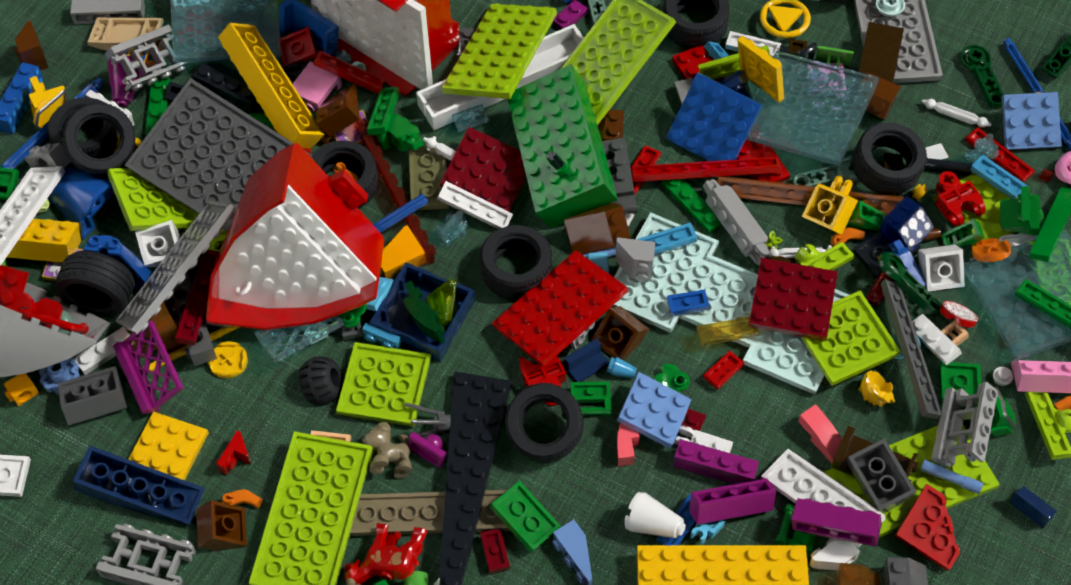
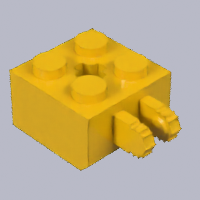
M836 176L830 187L820 183L816 185L802 217L842 235L858 200L848 196L852 188V181H844L841 187L843 178Z

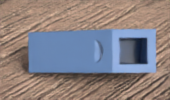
M572 520L553 532L552 543L558 552L561 551L568 567L574 568L578 581L582 585H592L586 535L576 521Z

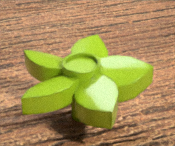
M771 231L765 245L767 248L770 247L771 249L772 246H775L777 249V245L781 244L783 240L780 237H775V232Z

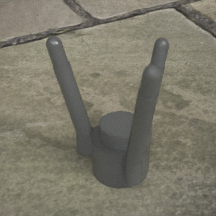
M405 403L406 407L437 415L434 416L433 420L412 419L411 423L433 424V428H437L416 434L420 436L436 433L444 434V431L450 430L451 417L450 415H445V411H436L415 404Z

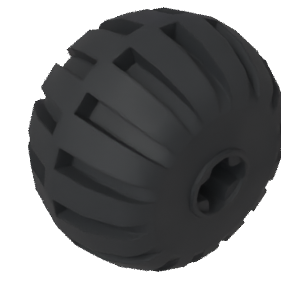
M317 356L307 360L301 366L299 385L307 401L316 405H327L332 401L334 402L340 396L343 378L340 368L334 360L324 356Z

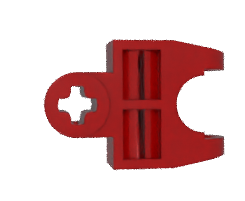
M945 171L940 174L939 182L935 187L938 194L935 204L951 224L960 226L964 223L962 210H968L977 216L985 214V203L970 180L962 184L953 172Z
M558 356L553 358L544 367L540 364H532L525 357L519 358L520 371L526 387L536 383H552L553 385L561 386V383L566 382V372ZM544 402L548 406L557 405L553 402Z

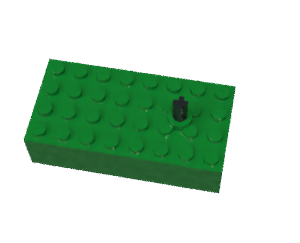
M572 64L517 88L511 99H508L535 213L552 229L563 224V219L617 201L618 198L586 82Z

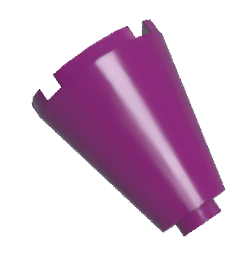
M126 55L130 63L134 62L131 56ZM110 59L107 62L112 101L119 107H126L131 104L135 91L129 90L126 92L124 89L126 84H123L122 80L127 77V74L121 63L112 65V60ZM138 68L134 69V71L137 74V77L133 81L140 79L141 73L139 72Z

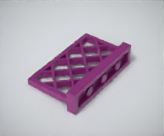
M148 321L149 324L143 332L133 333L123 342H116L113 345L142 413L160 411V406L184 389L153 321ZM148 329L151 332L150 341L144 339ZM134 340H138L136 351L131 344ZM144 342L149 343L147 354L142 353ZM154 345L159 349L157 357L152 356ZM141 356L146 357L144 368L140 364ZM151 359L157 360L154 371L149 370ZM162 362L166 365L165 374L160 373ZM148 372L154 374L152 384H149L147 379ZM159 376L164 377L162 388L157 387ZM170 379L175 384V388L171 391L167 390ZM156 390L161 391L160 399L158 401L155 397Z

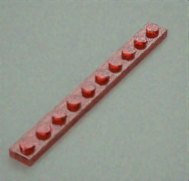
M359 115L360 120L353 123L363 145L374 156L378 173L397 208H400L409 201L406 202L404 198L403 188L398 187L396 175L394 173L391 174L387 159H383V152L380 146H376L374 135L368 134V124L365 118L362 119ZM411 213L403 219L424 250L426 263L431 265L435 263L434 255H436V250L433 244L429 245L426 231L421 230L418 216H414Z

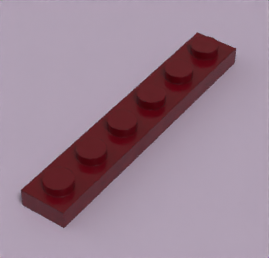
M207 250L201 256L175 337V342L193 346L196 344L207 309L211 273L219 251Z

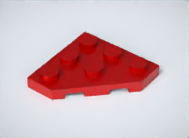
M926 484L894 536L946 571H949L960 554L958 544L956 545L953 524L946 508L945 495Z

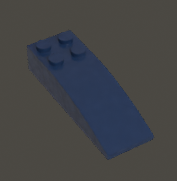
M89 446L73 479V490L138 513L190 526L205 491L204 487L93 446Z

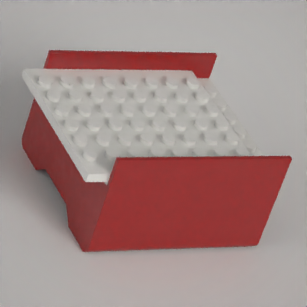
M311 0L312 10L339 26L337 54L352 63L357 61L363 63L366 66L367 72L383 78L384 83L389 87H398L400 94L405 97L416 87L422 90L433 85L432 71L460 42L459 22L451 18L450 0Z

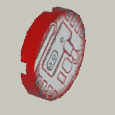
M944 301L940 308L943 316L948 320L951 318L955 319V323L963 327L972 328L979 319L972 310L953 301Z

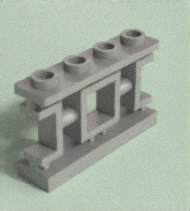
M169 25L112 46L104 54L107 60H112V65L121 63L127 74V77L122 80V83L126 84L124 88L126 92L129 90L137 91L146 83L149 86L157 82L158 78L163 80L170 77L173 72L178 74L186 69L185 66L189 63V60H184V54L176 57L169 45L174 39V36L170 35L172 29ZM163 39L159 43V45L162 48V50L159 51L157 46L153 42ZM133 51L130 56L134 62L130 63L125 53ZM149 51L157 65L147 68L140 54ZM163 57H167L172 66L164 68L167 64ZM138 68L142 78L133 81L137 77L134 69Z
M988 382L978 385L977 394L972 395L966 393L962 388L958 389V392L954 388L946 389L941 410L942 416L939 420L931 458L943 468H950L951 465H955L957 455L964 454L971 462H974L975 459L979 462L985 461L998 393ZM971 419L970 429L962 430L963 420Z
M128 524L115 525V533L111 537L119 545L113 558L103 555L102 562H98L96 571L100 577L129 585H182V578L175 574L181 560L191 562L192 556H195L196 551L191 542L183 539L180 541L173 540L172 537L165 534L161 536L155 535L147 529L140 531ZM128 538L137 540L134 550L126 549L129 543ZM143 549L158 553L152 569L137 565ZM166 549L176 551L172 561L165 559ZM122 556L130 558L127 564L128 569L118 567ZM161 567L169 569L166 575L167 580L157 577Z

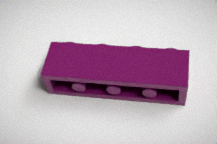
M680 439L673 467L731 484L754 481L759 461Z
M768 479L695 491L691 493L689 512L697 524L772 511L776 490Z
M797 498L791 519L793 530L874 547L877 545L882 526L881 514H877L874 511H861L853 507L836 506L829 502L820 503L809 498Z

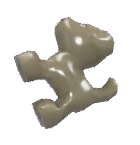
M381 422L370 429L362 438L363 444L372 446L373 452H377V455L369 465V471L373 474H381L389 462H394L396 465L394 477L397 479L406 478L408 473L412 471V465L409 460L408 436L400 434L399 439L401 443H391V427L387 422Z

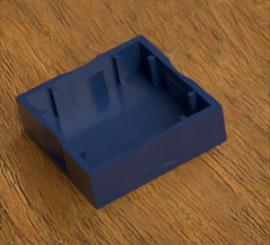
M405 262L393 282L390 293L381 302L378 310L372 317L370 325L399 336L402 347L414 352L431 354V359L441 363L475 303L474 290L451 280L439 278L429 271ZM412 281L415 288L419 286L423 295L420 300L424 299L426 304H430L432 310H437L440 320L437 322L442 323L446 332L442 334L445 340L444 343H439L425 335L412 320L403 302V299L410 297L405 283Z

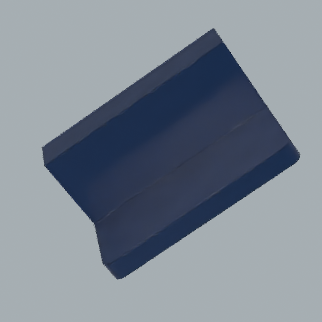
M597 338L564 358V367L576 382H583L609 365V361L601 352V343Z
M1025 486L1019 491L1017 490L1009 502L1043 529L1057 513L1055 509Z

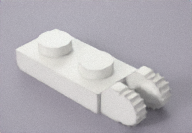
M681 426L678 431L680 434L692 438V443L730 453L733 446L732 441L693 430L690 427ZM677 436L674 443L678 445L680 439L685 441L689 440L687 438Z

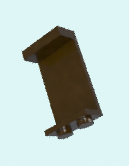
M874 22L868 23L855 86L861 84L867 73H871L889 82H894L904 28Z
M848 425L831 468L854 477L847 465L848 457L874 443L855 436L856 428ZM893 452L907 477H909L910 473L914 474L919 464L915 461L918 454L914 453L910 459Z

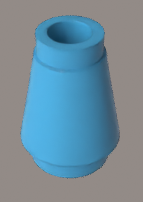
M611 357L606 372L611 373L612 376L633 379L637 368L618 357Z

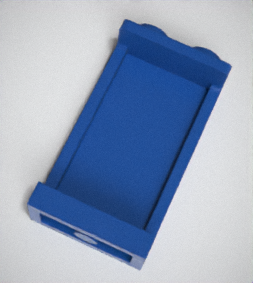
M284 0L279 4L278 28L280 33L285 34L289 30L297 32L309 27L312 31L315 46L331 56L336 55L339 37L338 25L298 0Z

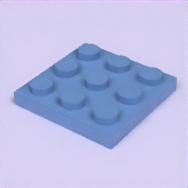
M1058 92L1002 95L1004 140L1007 150L1056 148L1062 146Z
M638 372L616 421L670 449L674 444L692 399Z

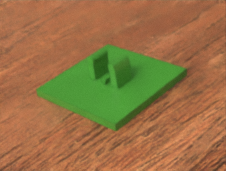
M818 46L815 61L825 62L827 66L830 63H836V68L839 66V63L850 67L854 51Z

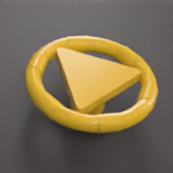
M770 0L762 7L759 19L763 28L771 35L779 38H794L800 36L808 29L811 16L807 7L798 0ZM790 4L796 8L780 7L776 5ZM768 10L775 19L778 29H780L781 31H778L777 29L768 24L766 20ZM803 14V25L799 29L786 32Z

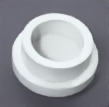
M998 367L993 372V379L997 385L1006 386L1012 382L1013 373L1006 367Z

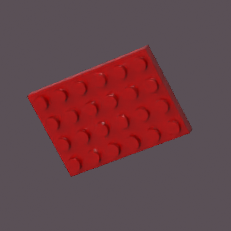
M575 250L553 269L540 284L530 289L499 316L492 325L497 331L544 367L629 291L627 286Z

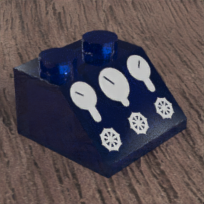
M905 196L883 219L880 232L894 242L900 239L904 248L907 247L911 253L934 229V226L922 206L908 196Z

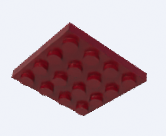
M468 127L440 183V187L443 188L447 181L510 212L526 178L521 152L510 145Z
M761 258L748 327L826 341L838 271Z

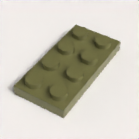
M423 145L417 150L410 148L411 200L424 194L428 203L418 210L449 209L448 204L437 199L442 190L440 183L447 171L446 158L438 154L434 148L426 149L427 145Z

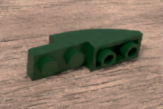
M1071 35L1058 47L1041 68V70L1056 79L1071 66Z
M412 281L405 283L410 297L403 299V302L412 320L425 335L439 343H444L445 340L442 334L446 332L442 323L437 322L440 320L437 310H432L430 304H426L424 299L420 300L423 295L419 286L415 288Z

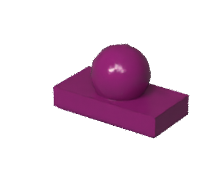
M413 432L409 436L408 447L411 451L438 468L445 464L446 452L441 449L443 443L438 435L430 434L424 439Z

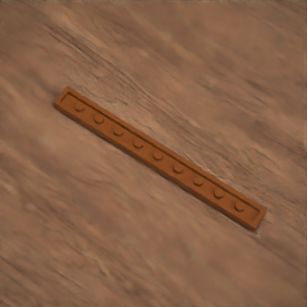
M718 176L717 181L720 186L728 185L732 187L739 198L806 206L815 189L813 186ZM850 191L848 196L885 213V215L902 217L904 197Z

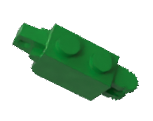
M398 113L392 114L386 132L390 143L400 151H407L410 148L417 150L419 147H422L424 144L419 137L420 131L418 127L409 123L406 117L403 118Z

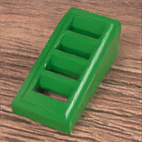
M975 219L941 234L944 246L957 245L958 247H963L985 238L980 223ZM956 234H959L961 240L958 241ZM951 236L954 241L953 244H951L949 237Z

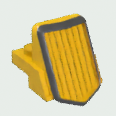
M37 76L29 78L32 93L29 94V99L34 117V125L41 129L49 122L56 109L65 102H68L64 86L46 90L43 82L39 83Z

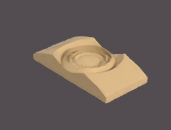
M97 17L87 43L89 46L108 50L112 46L161 28L164 20L163 18Z

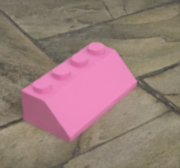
M1011 361L1017 391L1071 393V362Z

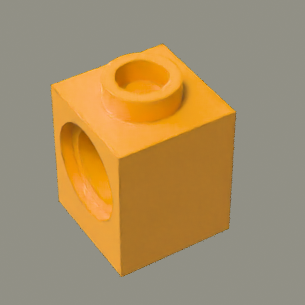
M26 373L16 375L4 383L7 390L4 394L10 402L15 401L18 407L39 394Z

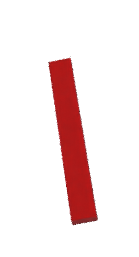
M779 157L632 166L631 173L632 182L781 173Z

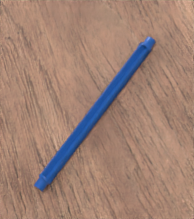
M1010 38L1005 39L1003 44L1006 51L1012 57L1033 93H1044L1017 50L1015 43ZM1060 118L1061 137L1065 142V146L1071 151V134Z
M98 77L73 99L86 97L85 94L89 90L96 93L100 86L104 84V81ZM49 122L0 167L14 169L30 154V149L39 146L48 137L47 127Z

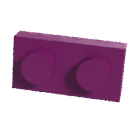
M574 0L554 18L552 24L560 30L576 24L588 13V8Z

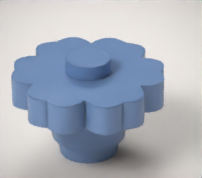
M69 358L42 368L39 371L41 376L40 383L47 392L55 391L59 395L57 383L80 377L78 372L79 366L73 358Z

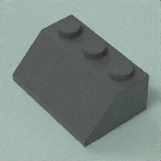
M116 366L57 383L61 409L68 425L127 408Z
M885 438L848 457L847 465L869 503L884 514L896 508L916 493L915 488Z
M887 557L883 566L885 585H928L925 565L910 558Z

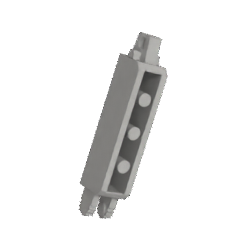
M714 179L706 181L703 185L708 195L705 200L745 257L750 256L755 264L760 265L761 258L767 257L770 254L769 249L765 245L768 240L767 235L732 187L728 185L720 186Z

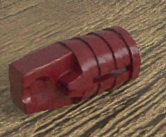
M880 273L867 297L868 303L878 307L885 299L880 283L885 279L895 282L894 279L885 273Z

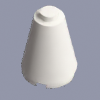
M638 492L633 497L628 509H631L630 516L626 515L625 529L631 532L677 538L683 534L686 525L683 518L645 492Z

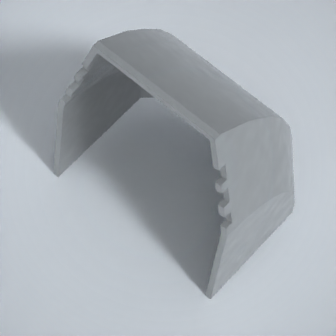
M26 282L24 292L29 294L35 303L43 298L51 299L45 296L46 290ZM55 295L53 299H51L58 301L61 304L62 299L60 297ZM61 304L62 309L73 318V323H86L89 327V331L86 334L71 331V334L67 335L58 331L59 326L52 324L50 329L39 325V319L33 317L31 321L21 319L22 313L0 305V377L25 374L67 360L93 346L107 330L110 323L91 313H87L85 316L77 312L78 307L71 304L70 308Z

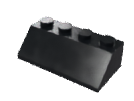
M218 62L202 63L192 75L194 81L245 113H258L262 108L256 101L252 91L248 88L244 78L238 72Z

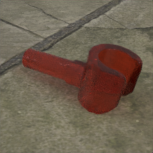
M1044 168L1039 178L1049 182L1055 174V168L1051 171Z

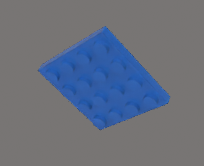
M697 73L666 139L708 161L736 160L763 105L701 73Z

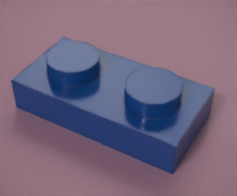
M705 289L667 296L671 316L709 310Z

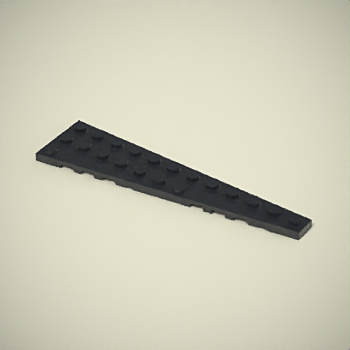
M454 371L439 585H463L512 387V381Z

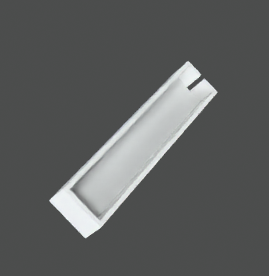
M575 24L544 37L517 88L561 69L584 39ZM446 79L416 92L418 106L433 130L505 100L502 98L443 94L442 86Z

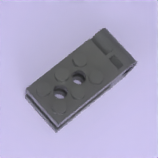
M625 138L602 141L618 198L615 202L622 205L625 215L637 213Z

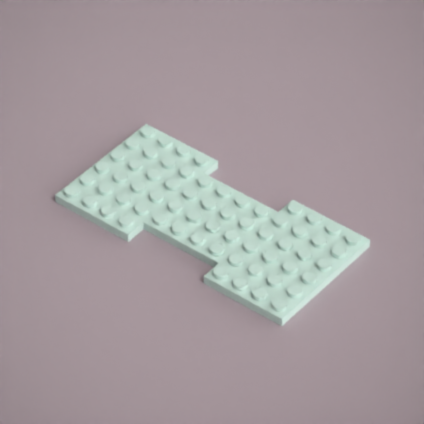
M650 212L635 240L681 225ZM695 231L698 237L697 242L655 254L651 282L633 280L619 267L614 278L627 286L629 292L616 302L612 308L621 306L633 317L670 333L679 318L748 347L749 349L743 359L744 365L811 394H816L825 375L800 336L748 327L758 275L714 257L713 254L719 244L718 240ZM705 289L709 310L671 316L667 303L668 295ZM835 289L833 302L849 295Z

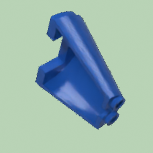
M65 167L64 175L48 196V199L66 221L79 223L81 239L84 240L96 228L91 217L113 195L115 199L117 197L109 177L92 175L81 170Z
M91 236L83 248V251H93L110 256L125 265L132 274H136L135 291H139L152 274L150 267L144 266L143 260L112 236Z

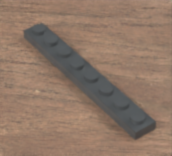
M885 279L880 284L909 378L911 379L914 394L917 398L919 410L923 417L938 419L942 416L902 289L894 281Z

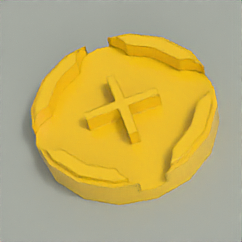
M227 341L217 345L214 349L217 359L208 362L213 374L219 378L228 379L240 375L245 370L248 358L245 349L240 344Z

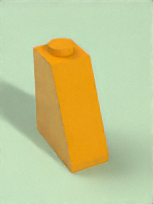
M408 225L404 226L383 250L379 277L396 278L405 262L416 267L426 263L425 252Z

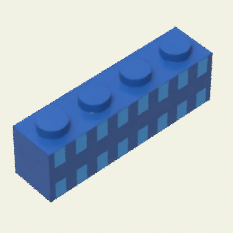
M21 63L0 101L1 132L14 134L30 105L29 94L32 93L29 78L37 76L39 83L44 80L39 66Z

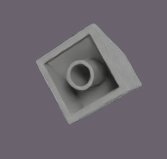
M617 238L615 261L631 279L640 282H651L655 242Z

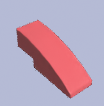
M815 404L800 415L799 423L811 435V441L832 463L842 438L825 414Z
M620 423L617 439L618 467L634 465L633 446H639V432Z

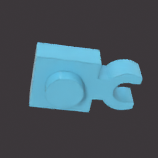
M725 521L696 523L690 538H694L696 535L700 536L699 544L702 545L705 543L707 536L713 538L724 527Z

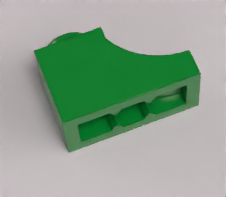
M859 200L846 226L858 230L868 229L881 232L886 229L885 213Z

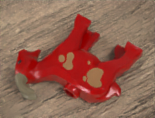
M377 523L375 540L362 565L360 566L361 561L359 559L355 563L345 565L347 585H363L367 579L374 576H380L386 581H392V579L403 580L411 576L415 567L419 566V561L416 558L422 552V545L427 530L414 527L411 540L399 548L396 545L402 536L401 533L395 531V533L388 535V524Z

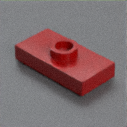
M728 351L703 375V379L716 390H719L744 366V362L734 353Z

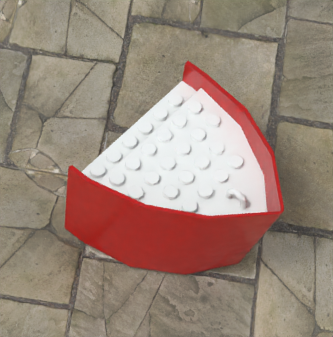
M294 143L275 154L248 178L211 273L206 312L207 322L264 330L315 324L363 306L377 298L384 238L378 229L357 208L367 202L368 194L345 169L328 176L298 143Z

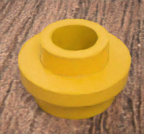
M918 184L911 191L913 193L912 198L920 200L929 191L926 188L927 185L921 186Z

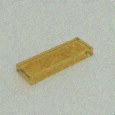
M750 317L700 325L696 328L701 346L758 336L759 332L757 328L748 327Z

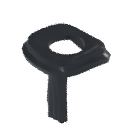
M813 42L804 49L798 50L795 55L781 44L780 52L790 60L795 69H803L814 59L817 43Z

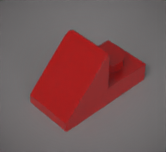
M238 430L216 463L219 471L225 475L228 474L230 469L232 470L235 467L237 459L251 464L242 434Z

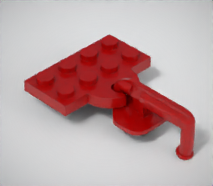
M4 265L0 266V305L22 313L21 319L31 321L32 317L39 319V325L50 329L53 324L59 326V329L69 332L74 331L86 334L89 331L86 323L75 324L61 320L63 309L58 301L43 298L35 303L33 298L24 292L29 275L28 272Z

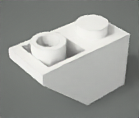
M830 538L826 542L827 546L823 549L818 548L811 554L812 558L809 565L816 569L842 571L857 559L860 551L849 541Z

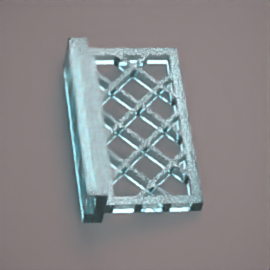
M337 315L321 321V325L309 324L269 330L260 329L254 332L263 351L265 350L277 363L343 326L344 322ZM301 340L300 342L293 344L294 341ZM282 341H288L287 344H281ZM278 350H283L282 352L276 355V352Z

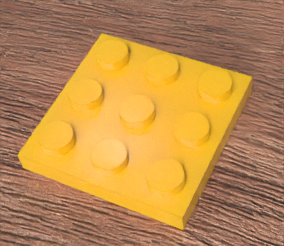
M741 36L737 39L740 70L745 71L750 82L780 103L784 99L781 62L768 55L764 49L757 47L752 40Z
M153 411L128 460L185 480L209 432L207 429Z

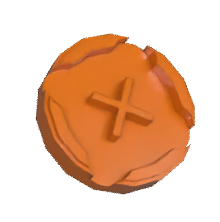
M996 238L981 240L976 243V246L972 247L973 258L981 262L1000 261L1011 254L1010 243L1006 240L1001 242Z

